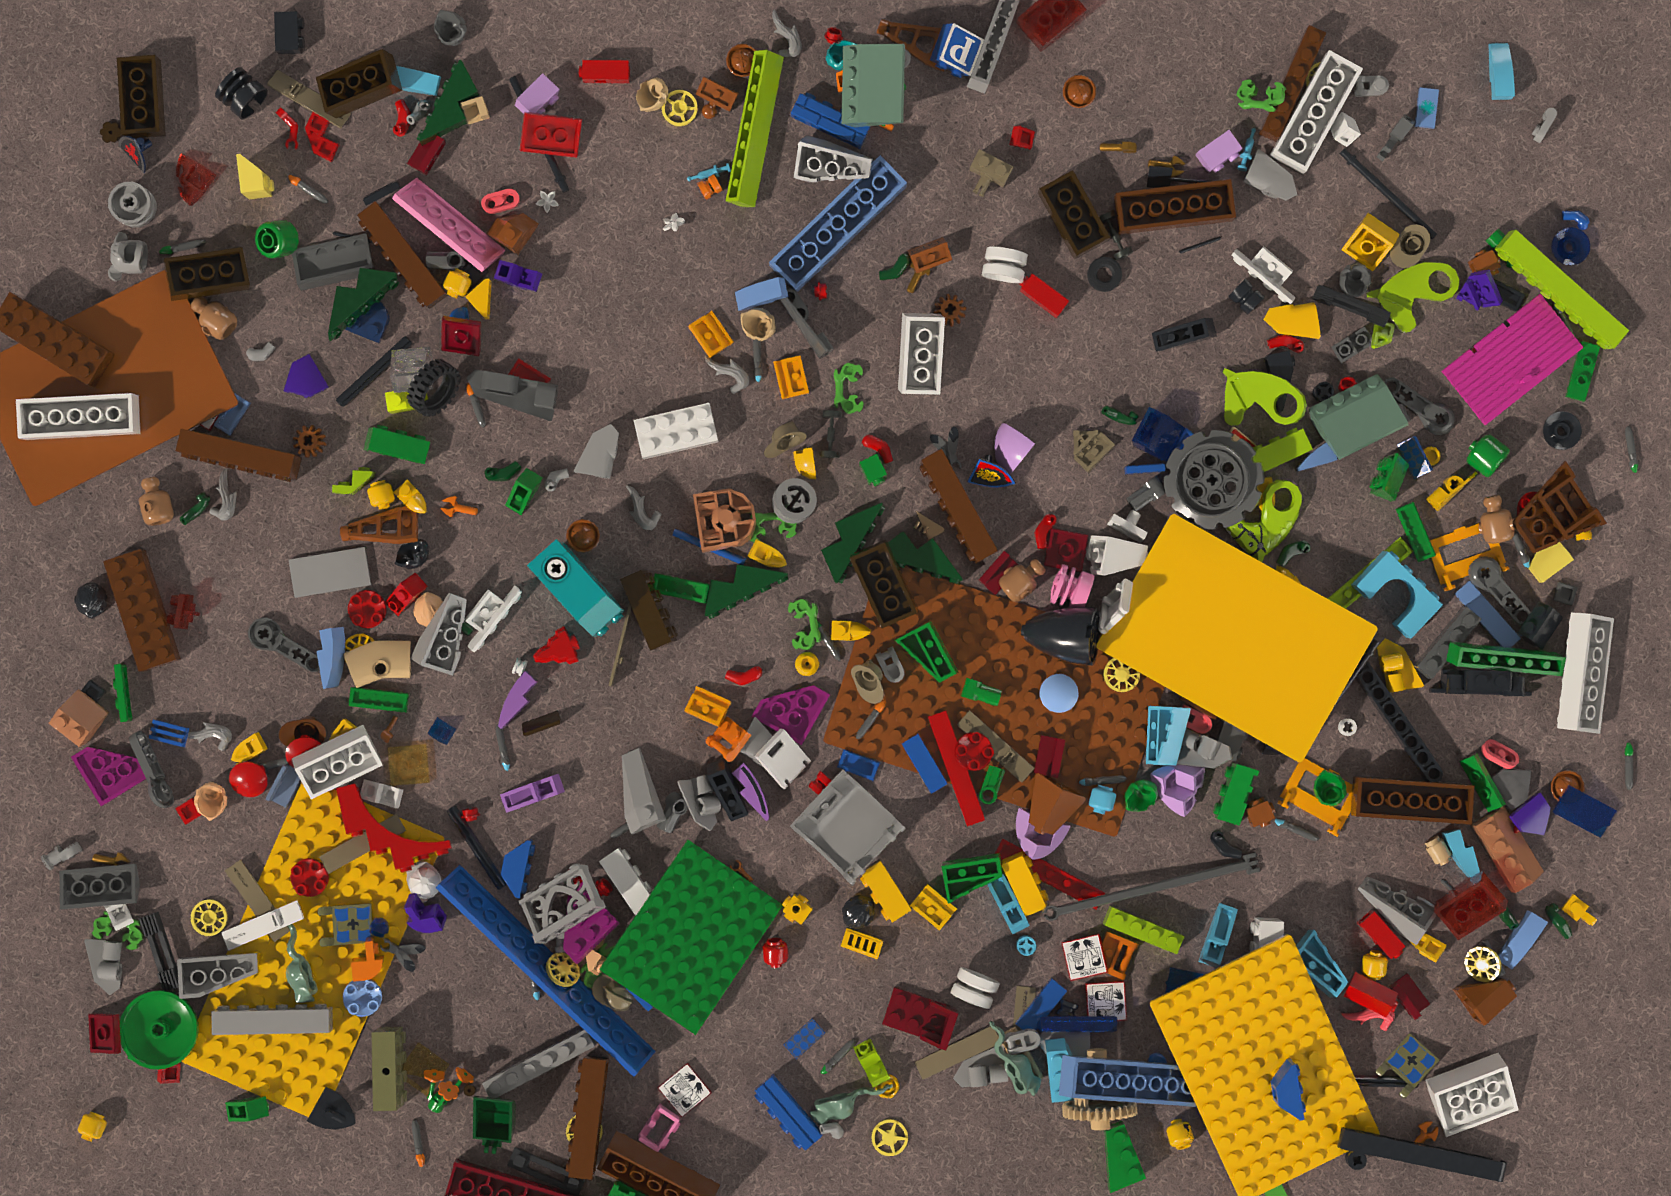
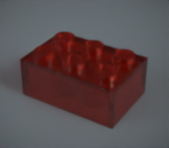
M1038 0L1017 18L1016 24L1039 51L1042 52L1085 16L1087 9L1079 0Z
M1482 871L1437 900L1434 912L1453 935L1460 940L1506 911L1508 900Z

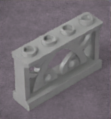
M579 863L570 866L567 872L555 875L554 880L539 885V889L526 893L524 898L518 901L533 932L534 942L546 944L606 907L598 894L589 873L588 865H580ZM577 876H580L583 881L582 888L579 891L577 889L580 886V881H577L576 884L573 883V879ZM586 890H587V892H588V895H589L591 901H589V900L583 895V893H584ZM558 892L572 896L567 906L568 915L566 916L559 911H551L553 901ZM538 900L541 904L536 908L543 910L542 914H536L533 909V904ZM574 903L578 905L576 910L573 909ZM551 915H557L558 920L555 923L553 921L554 917H551ZM537 918H542V927H543V930H542V928H541V926H540L539 921H538Z

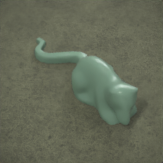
M290 924L288 927L291 936L287 944V952L293 960L287 966L286 979L294 990L296 1003L313 1002L315 999L312 995L316 994L318 988L312 977L309 963L294 949L297 931L294 925Z
M990 1021L991 1028L996 1030L999 1035L994 1046L995 1052L1005 1061L1004 1067L1007 1075L1012 1080L1015 1091L1018 1094H1025L1029 1091L1032 1096H1035L1041 1085V1079L1033 1074L1031 1063L1024 1054L1010 1055L1003 1051L1001 1045L1005 1040V1033L993 1021Z
M893 1084L876 1090L870 1087H863L851 1093H840L815 1100L816 1110L811 1111L810 1115L819 1125L826 1124L832 1119H845L852 1114L857 1096L863 1094L880 1095L887 1089L892 1088Z

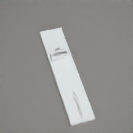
M297 900L222 932V936L229 951L304 919Z

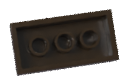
M384 49L375 51L316 77L324 111L334 118H339L402 91L394 57Z
M156 55L116 57L121 134L133 138L166 136L161 60Z
M1073 170L1039 188L1037 193L1074 260L1108 242L1110 236Z
M243 247L164 258L171 301L249 290L250 283Z
M886 539L850 555L849 559L881 628L918 612L915 601Z
M639 570L621 578L620 581L650 651L676 642L677 630L674 625H670L668 619L671 617L667 608L662 606L661 601H663L660 591L654 589L653 583H655L653 574L651 572L648 573V570Z

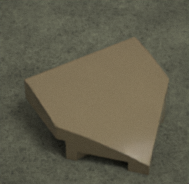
M1098 430L1073 431L1074 460L1089 474L1115 447V444L1102 432H1098Z

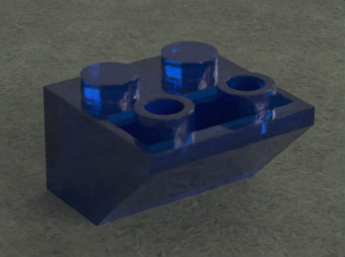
M1149 407L1131 441L1134 447L1167 462L1186 428L1168 415Z

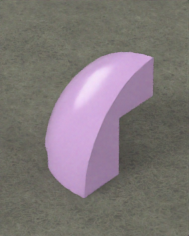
M1002 423L994 441L995 457L998 465L1011 474L1035 443L1011 426Z
M1180 764L1166 765L1153 771L1150 775L1152 782L1158 788V796L1175 813L1185 817L1197 801L1195 794L1198 788H1202L1205 767Z
M1019 808L1016 817V833L1021 848L1031 859H1040L1047 856L1063 841L1070 825L1064 823L1053 835L1048 833L1042 835L1034 830L1035 827L1029 823L1030 810Z

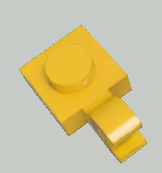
M1574 894L1570 896L1561 908L1563 912L1576 922L1581 918L1587 924L1593 926L1597 921L1595 917L1586 912L1589 906Z

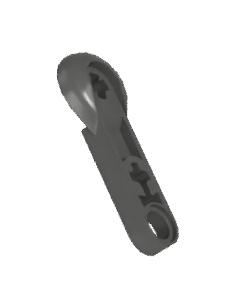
M1394 377L1384 381L1385 384L1388 381H1393L1396 384L1395 391L1391 392L1395 401L1400 404L1402 403L1404 407L1419 416L1424 427L1430 433L1443 435L1453 428L1455 414L1448 405L1427 400ZM1402 387L1403 390H1401V392L1404 394L1410 393V398L1412 400H1408L1405 402V397L1403 395L1398 394L1397 397L1395 396V394L1398 393L1400 388ZM1436 414L1437 416L1442 415L1443 423H1436Z
M1488 556L1475 559L1470 564L1468 570L1471 583L1478 588L1490 592L1514 621L1523 625L1526 620L1519 621L1517 619L1518 612L1526 611L1528 616L1531 612L1505 583L1499 563ZM1482 568H1489V575L1487 577H1485L1484 575L1483 577L1480 576L1482 574ZM1514 597L1513 603L1518 608L1514 610V608L1511 605H1505L1507 603L1506 598Z
M267 617L259 618L250 625L248 638L255 648L276 651L308 671H320L319 667L312 669L309 665L312 658L318 659L317 654L285 636L274 620ZM267 629L269 637L262 639L260 637L262 634H259L260 630ZM300 648V653L302 655L307 656V653L310 654V656L306 659L305 664L302 663V661L304 660L302 657H294V650H298Z
M137 731L129 737V742L147 779L149 797L156 806L169 808L174 803L172 790L163 779L165 775L144 732Z

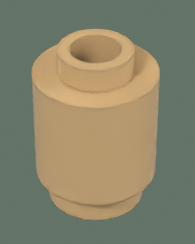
M1438 835L1425 842L1427 846L1425 849L1435 864L1442 866L1451 860L1452 853L1444 840L1440 839Z

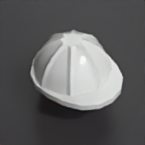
M416 862V866L412 867V871L407 872V884L411 893H416L421 899H428L434 897L439 892L436 887L442 881L438 871L427 862Z

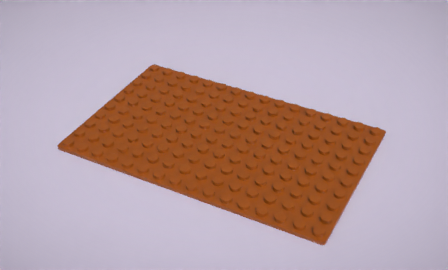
M906 566L904 568L899 567L918 608V612L881 628L868 600L861 624L868 627L871 633L864 638L855 640L823 741L827 744L918 773L901 743L919 734L946 782L951 784L928 719L931 715L946 710L958 742L967 733L957 724L970 710L1034 768L1041 735L1064 739L1065 745L1058 778H1051L1066 787L1069 786L1086 797L1085 802L1071 815L1067 822L1113 837L1117 836L1126 807L1125 792L1129 785L1135 781L1147 744L1148 706H1159L1165 687L1140 673L1139 682L1132 690L1127 692L1114 691L1106 684L1104 679L1105 666L1113 658L1098 649L1097 658L1093 666L1075 664L1043 653L1024 639V636H1021L1022 625H1025L1027 620L1045 613V611L965 585L951 583L943 578H934L930 576L931 574L924 572L921 574L912 571V568ZM930 621L935 626L958 670L957 674L940 683L895 641ZM893 646L904 669V677L899 682L894 683L888 681L883 673L881 685L884 691L883 699L886 700L884 710L879 713L865 735L857 739L856 734L874 710L876 704L869 703L860 696L852 678L851 669L855 665H862L867 660H872L882 670L875 654L888 651L887 648ZM892 658L885 660L887 666L894 663ZM1115 660L1113 662L1116 668L1120 667L1119 661ZM1108 668L1107 675H1114L1115 670ZM1133 668L1129 669L1130 674L1137 673ZM1054 674L1069 676L1078 687V700L1066 712L1056 713L1050 711L1043 705L1039 696L1042 683ZM1114 677L1109 682L1114 686L1118 681ZM1129 677L1127 681L1133 685L1135 679ZM966 678L1002 690L998 706L962 697L961 693ZM1125 681L1120 682V689H1126ZM993 757L985 768L978 771L968 770L974 790L977 793L982 788L989 765L1005 770L997 799L1031 809L1037 775L1034 773V770L1022 783ZM1125 776L1127 778L1125 782L1101 785L1113 788L1112 792L1116 793L1113 810L1105 811V815L1093 812L1094 808L1089 806V799L1092 789L1097 788L1098 785L1084 786L1079 784V781L1089 777ZM985 790L983 792L984 795L993 797L992 791Z

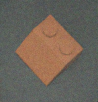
M78 689L56 711L49 724L80 747L90 741L109 712Z

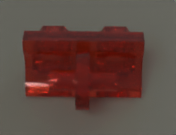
M179 593V595L171 596L170 604L177 606L176 614H168L167 623L173 625V628L188 630L189 622L193 623L194 616H200V612L195 611L194 595Z

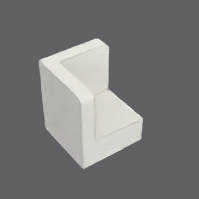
M1341 112L1336 117L1330 128L1334 139L1346 147L1361 135L1355 119L1344 112Z

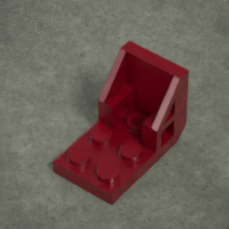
M894 987L882 1025L918 1036L919 1039L946 1051L959 1013L957 1008Z

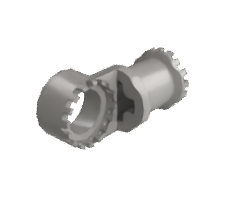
M78 842L71 844L72 846L69 845L70 848L66 847L64 850L57 845L47 855L43 854L41 860L44 865L46 864L45 867L52 870L56 864L72 859L75 854L82 852L83 849Z

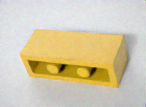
M1022 851L1003 859L1001 866L1025 917L1043 910L1047 906L1049 898L1046 891L1041 890L1039 886L1041 881L1037 872L1033 873L1031 869L1033 864L1028 855L1025 856Z
M881 860L865 869L866 872L860 877V880L865 888L869 886L873 893L870 896L874 902L881 904L883 908L881 913L886 921L890 919L893 923L912 910Z

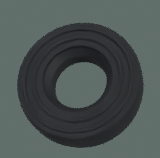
M1110 257L1097 258L1088 268V282L1097 291H1111L1119 285L1122 279V269L1119 263ZM1102 267H1107L1112 272V277L1107 282L1099 280L1097 276L1098 270Z

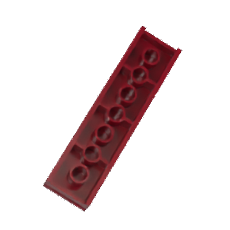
M455 1159L444 1196L577 1195Z

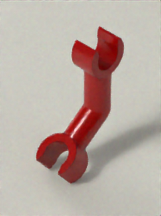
M280 107L275 113L290 126L289 139L286 140L285 146L288 149L289 143L293 141L297 150L299 147L297 142L298 124Z

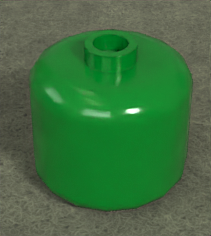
M287 220L268 221L261 224L256 230L255 244L260 253L267 258L284 257L292 254L297 249L299 235L294 225Z
M1486 434L1479 441L1475 439L1468 449L1471 451L1466 461L1485 477H1491L1507 458L1510 450L1492 435Z

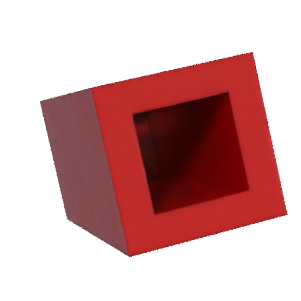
M582 60V66H579V78H582L584 83H630L629 60Z
M1033 273L1030 277L1025 276L1023 283L1019 284L1022 286L1020 289L1021 293L1055 318L1059 316L1069 302L1068 299Z
M1370 910L1357 922L1387 958L1396 959L1403 953L1402 949L1406 946L1375 911Z
M1357 972L1354 973L1344 993V997L1384 1017H1387L1390 1011L1394 1012L1398 1005V1002L1395 1001L1398 995L1397 992Z

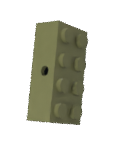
M379 1027L371 1032L373 1111H397L404 1105V1102H407V1090H404V1082L407 1081V1071H404L407 1054L406 1051H403V1043H406V1032H403V1027Z

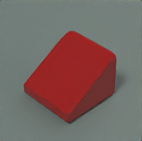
M1014 126L1009 145L1031 150L1035 131L1022 126Z
M181 1063L169 1068L158 1069L157 1082L160 1084L180 1083Z

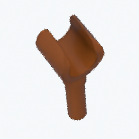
M393 716L387 728L381 733L380 736L384 742L388 743L394 737L390 731L398 717Z
M735 860L739 863L738 869H734L732 865H730V869L738 871L746 880L752 882L753 879L742 868V863L739 860Z

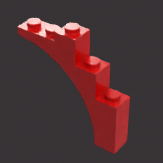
M356 784L336 788L346 834L357 837L364 835L363 831H366L370 851L372 853L376 852V855L388 853L387 849H390L395 870H400L401 873L412 871V867L416 866L414 858H418V861L430 858V854L437 853V856L449 853L448 850L452 849L450 840L418 842L390 832L370 814Z

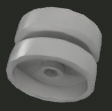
M135 182L118 184L111 191L108 198V208L112 216L119 222L132 228L143 227L149 224L157 211V203L153 194L141 184Z

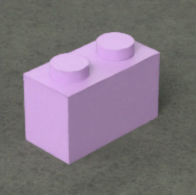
M542 73L516 99L515 106L523 114L524 112L544 114L545 108L549 104L552 106L559 99L557 95L560 89Z
M1228 130L1196 153V157L1208 174L1212 171L1217 173L1225 167L1223 163L1228 160L1233 162L1240 156L1239 152L1243 148L1231 131Z

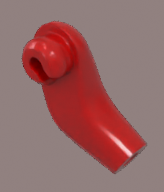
M400 99L395 102L398 120L393 127V133L402 137L406 135L410 126L406 118L411 112L405 101Z
M1279 334L1267 340L1270 349L1285 346L1297 353L1304 350V343L1291 335Z
M873 435L864 436L862 439L863 446L877 451L884 464L893 461L888 443Z
M1053 514L1045 515L1035 529L1034 534L1038 549L1047 548V534L1057 522V517Z
M755 666L745 672L728 670L725 679L738 685H746L758 680L762 676V669L759 666Z

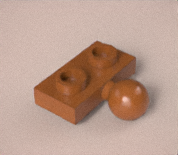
M704 76L696 95L709 101V104L703 106L702 115L706 119H712L717 114L716 105L730 112L739 93Z

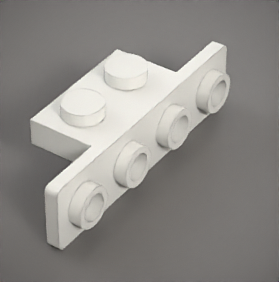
M1263 246L1252 260L1247 258L1238 249L1232 253L1233 260L1238 265H1244L1251 276L1261 279L1263 285L1268 290L1272 291L1273 289L1281 301L1284 303L1288 302L1289 304L1294 301L1295 297L1281 286L1293 270Z
M514 586L503 600L488 589L464 619L478 630L477 634L467 645L471 651L475 652L484 645L486 637L496 630L498 622L507 616L509 608L519 601L522 591L517 586Z

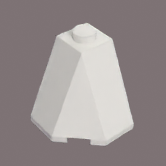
M1090 535L1086 557L1092 564L1090 567L1091 574L1105 576L1142 566L1148 556V546L1108 536Z

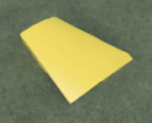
M1558 542L1556 545L1536 552L1530 562L1529 570L1539 583H1543L1574 559L1565 547Z

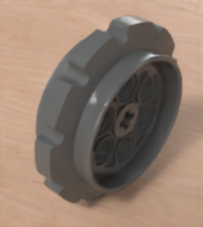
M1211 430L1208 437L1204 432L1195 433L1184 439V448H1175L1167 461L1166 467L1170 469L1171 473L1164 476L1166 496L1175 499V502L1172 504L1174 511L1185 520H1189L1192 517L1195 520L1194 525L1197 527L1216 529L1218 523H1222L1225 528L1233 526L1244 520V511H1253L1261 498L1262 492L1257 489V486L1264 483L1262 463L1254 462L1253 457L1256 455V451L1244 439H1239L1237 442L1234 441V434L1231 432ZM1209 455H1213L1216 459L1213 466L1207 463ZM1227 462L1232 463L1234 466L1232 473H1228L1225 470ZM1194 467H1197L1200 470V476L1198 478H1195L1192 475V469ZM1213 475L1214 477L1218 478V481L1215 482V485L1214 482H1210V478H1212ZM1230 481L1236 484L1235 492H1230L1227 488ZM1197 486L1203 490L1201 497L1196 496L1194 493V489ZM1215 493L1221 497L1219 504H1215L1212 501V496Z

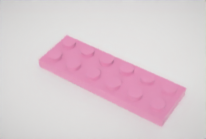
M415 178L394 194L392 199L481 272L504 254V248L418 178Z

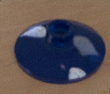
M1564 228L1556 233L1552 240V253L1561 264L1567 266L1578 265L1589 255V238L1578 228ZM1567 244H1570L1572 246L1571 251H1568L1566 249Z

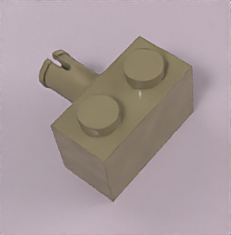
M979 149L970 166V171L980 175V179L973 192L978 194L980 188H982L979 196L984 197L991 182L1004 188L1013 170V166Z

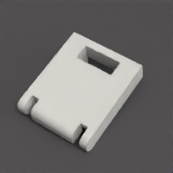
M1126 578L1120 584L1117 583L1116 588L1103 597L1098 627L1102 634H1106L1129 612L1133 582Z
M779 729L755 755V758L783 789L788 787L784 782L785 780L791 784L806 768L803 761L806 764L811 762L784 729ZM777 742L780 743V744H783V745L773 754V756L770 757V755L768 754V752L770 751V749H771Z

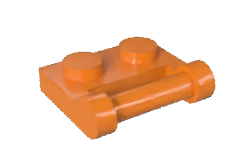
M726 716L720 728L718 727L713 735L707 737L706 744L711 748H715L723 755L725 760L731 762L744 747L751 734ZM722 737L732 745L730 749H727L720 743Z
M1106 931L1102 945L1109 971L1107 974L1125 980V972L1134 950H1137L1139 944ZM1124 944L1128 947L1117 971L1113 968Z

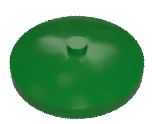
M156 990L138 996L126 1007L120 1019V1039L123 1050L133 1062L149 1069H165L180 1063L191 1053L198 1038L199 1026L194 1009L187 1000L179 999L178 994L170 991Z

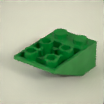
M1398 453L1379 460L1376 470L1379 472L1376 478H1372L1369 485L1371 494L1391 502L1396 500L1409 464Z

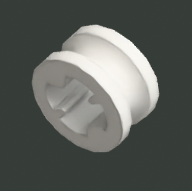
M518 657L512 673H518L521 676L528 661H521V658Z
M1343 719L1339 722L1338 729L1342 735L1351 736L1356 732L1357 725L1352 719ZM1345 722H1347V724H1352V726L1350 727L1351 731L1349 733L1348 731H1343V728L1345 727Z

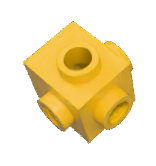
M794 894L792 897L788 895L782 904L784 906V917L792 923L795 920L801 925L813 907L807 903L809 900L801 894L798 896ZM793 906H799L800 909L798 911L793 910Z

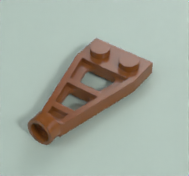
M881 19L877 34L883 35L894 44H905V50L925 65L944 72L943 69L935 66L936 63L930 61L941 28L894 23ZM887 26L890 27L889 32H886ZM905 30L914 33L911 44H907L898 38L900 31ZM920 36H928L934 39V45L930 53H924L917 48L916 41Z
M406 506L382 512L350 523L347 526H341L342 541L360 540L393 544L418 542V513ZM396 519L397 532L384 533L382 531L383 523ZM377 524L375 534H364L365 526Z

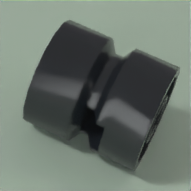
M1245 278L1228 297L1235 303L1240 302V309L1248 315L1265 296L1258 290L1253 291L1252 284Z

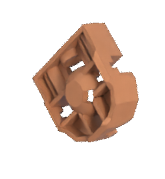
M728 488L693 494L702 553L722 550L731 546L740 547L751 540L756 528L755 511L753 504L743 493ZM722 493L728 494L730 505L719 506L717 495ZM752 512L753 519L741 521V514ZM712 515L711 523L713 529L707 530L705 516ZM718 522L724 525L723 529L717 526ZM734 532L735 541L725 543L723 534Z

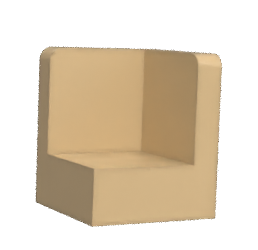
M483 96L460 103L468 124L490 118Z

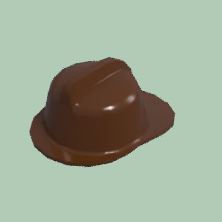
M306 716L299 720L285 723L279 730V739L281 743L288 746L301 735H308L310 738L322 743L326 738V730L316 718Z

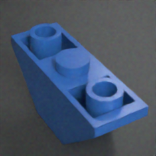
M531 839L504 856L501 876L516 898H521L522 894H526L528 883L523 882V880L526 878V875H530L532 864H529L528 856H534L536 847Z
M1288 1058L1270 1081L1273 1100L1279 1107L1302 1121L1304 1120L1303 1113L1306 1112L1304 1102L1301 1101L1303 1088L1298 1081L1300 1069L1298 1064H1295L1291 1058Z

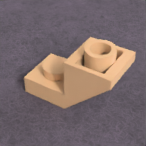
M605 939L586 956L588 970L597 976L602 972L599 968L606 958L596 951L603 945Z

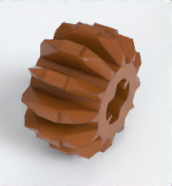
M947 294L946 301L943 297H940L939 301L941 304L935 303L934 305L939 309L935 310L934 314H941L945 317V326L947 321H950V327H953V320L960 324L961 320L958 317L965 318L966 316L962 313V311L966 310V307H960L964 301L961 299L956 302L957 295H954L953 300H950V294ZM948 306H952V309H955L952 315H948L949 312H945Z
M304 425L302 426L303 432L300 430L296 431L300 436L299 438L293 437V440L298 441L293 446L294 448H300L298 454L304 453L306 458H309L310 454L313 457H317L316 450L322 453L323 449L320 448V445L326 446L327 444L321 441L326 438V435H320L322 430L320 428L315 430L314 425H310L309 430ZM307 438H312V445L307 444Z

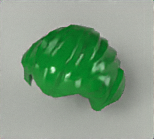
M1323 770L1314 782L1313 790L1315 797L1318 798L1321 804L1329 805L1330 807L1338 806L1347 795L1345 781L1339 774Z
M1138 780L1131 783L1124 796L1125 809L1141 812L1147 810L1150 805H1155L1158 797L1156 784L1149 780Z

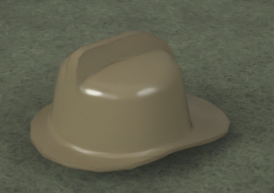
M1418 224L1406 227L1390 250L1392 262L1401 268L1414 266L1421 259L1430 244L1428 230Z
M794 422L779 426L773 432L772 443L765 448V457L774 458L790 448L803 443L807 437L806 433L799 431Z
M867 660L862 665H855L851 669V675L860 696L869 703H880L884 697L881 685L882 670L872 660Z
M606 974L598 977L593 983V996L598 1002L616 1011H627L634 996L624 986Z

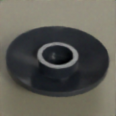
M1560 411L1553 413L1544 422L1543 436L1552 448L1558 450L1570 449L1581 438V424L1577 417L1569 412ZM1558 428H1562L1564 430V433L1562 435L1558 434Z

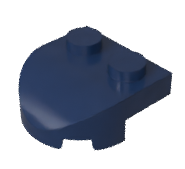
M375 302L365 315L359 316L355 324L347 327L345 330L381 343L390 321V315L386 306L382 302Z

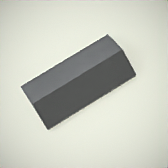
M136 864L59 871L60 910L137 903L140 882Z

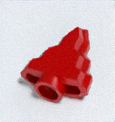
M563 626L555 630V635L548 638L547 645L540 647L533 657L535 662L548 663L553 660L557 663L579 662L576 650L580 649V645L575 634L569 635L566 627Z

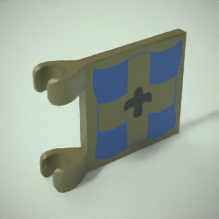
M371 903L323 906L318 908V915L332 914L334 937L321 938V947L365 943L367 937H373Z
M1409 1033L1375 1073L1378 1076H1382L1390 1067L1407 1083L1399 1092L1402 1098H1406L1439 1062V1059Z

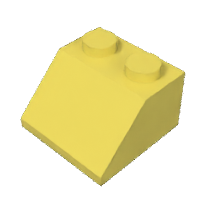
M236 154L241 193L248 199L272 197L271 191H274L273 180H270L269 176L241 154Z

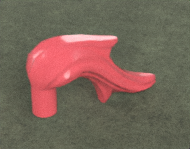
M1370 1009L1357 1013H1341L1348 1020L1360 1021L1361 1025L1369 1019L1382 1018L1384 1020L1380 1028L1384 1031H1387L1395 1019V1013L1391 1011L1387 1017Z

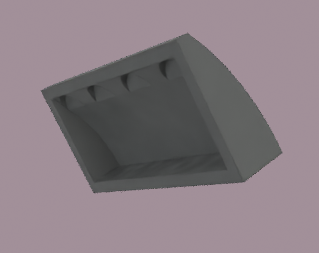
M367 233L298 248L292 253L297 285L301 291L358 278L360 268L375 270Z

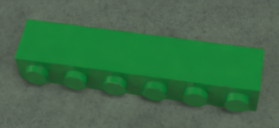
M1450 642L1446 661L1460 667L1563 676L1566 657L1549 651Z

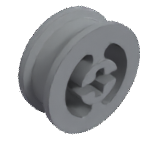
M791 478L782 482L772 497V508L777 517L791 524L806 520L814 511L817 503L813 487L808 482L798 478ZM799 491L803 494L800 495L796 503L788 511L786 508L790 505L793 498Z

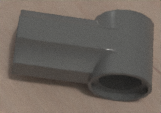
M456 251L427 252L426 255L427 269L462 270L467 263L466 259ZM459 256L460 263L454 266L452 260L454 257Z
M1156 476L1126 499L1134 511H1138L1166 492L1163 484Z
M672 792L666 797V807L663 811L666 820L657 824L659 829L670 834L673 833L681 815L685 814L688 810L685 799L677 792Z

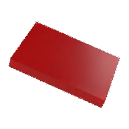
M524 112L519 150L577 158L582 119Z

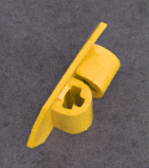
M1314 302L1269 308L1263 319L1278 334L1320 339L1319 320Z
M1475 471L1465 480L1459 476L1447 477L1443 482L1444 490L1438 487L1426 499L1427 502L1435 510L1440 511L1475 477L1477 472ZM1452 481L1457 482L1455 484L1456 488H1450Z
M1385 638L1377 647L1380 669L1384 673L1388 691L1397 692L1424 687L1405 649Z

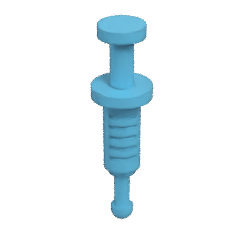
M1255 128L1251 129L1250 138L1246 141L1243 153H1240V158H1243L1241 165H1238L1237 168L1240 171H1247V160L1252 159L1251 151L1254 144Z
M729 163L720 168H717V165H713L714 168L701 171L698 175L692 177L689 176L687 180L705 179L713 174L716 177H720V172L727 170L731 172V167Z

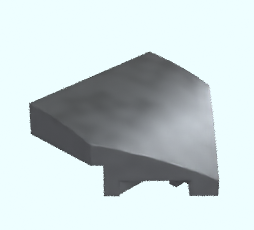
M1502 768L1491 776L1511 811L1528 799L1531 777L1530 769Z

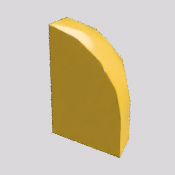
M812 448L794 451V461L798 472L808 479H816Z

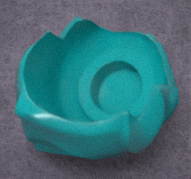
M842 40L838 44L834 42L826 53L827 64L835 70L842 71L843 46L856 45L857 43Z

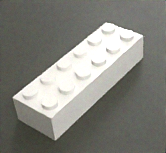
M1329 50L1323 57L1269 156L1304 174L1363 68Z
M136 394L16 399L17 433L19 439L36 440L140 434L139 395Z
M1571 612L1557 728L1600 734L1614 618Z

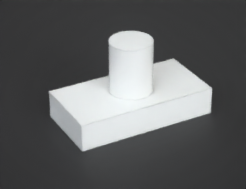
M1134 510L1129 512L1126 520L1113 514L1107 525L1139 543L1148 534V532L1136 526L1141 515Z

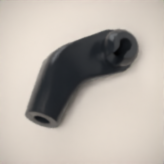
M1217 830L1211 833V842L1222 856L1241 858L1242 849L1228 844L1221 831Z

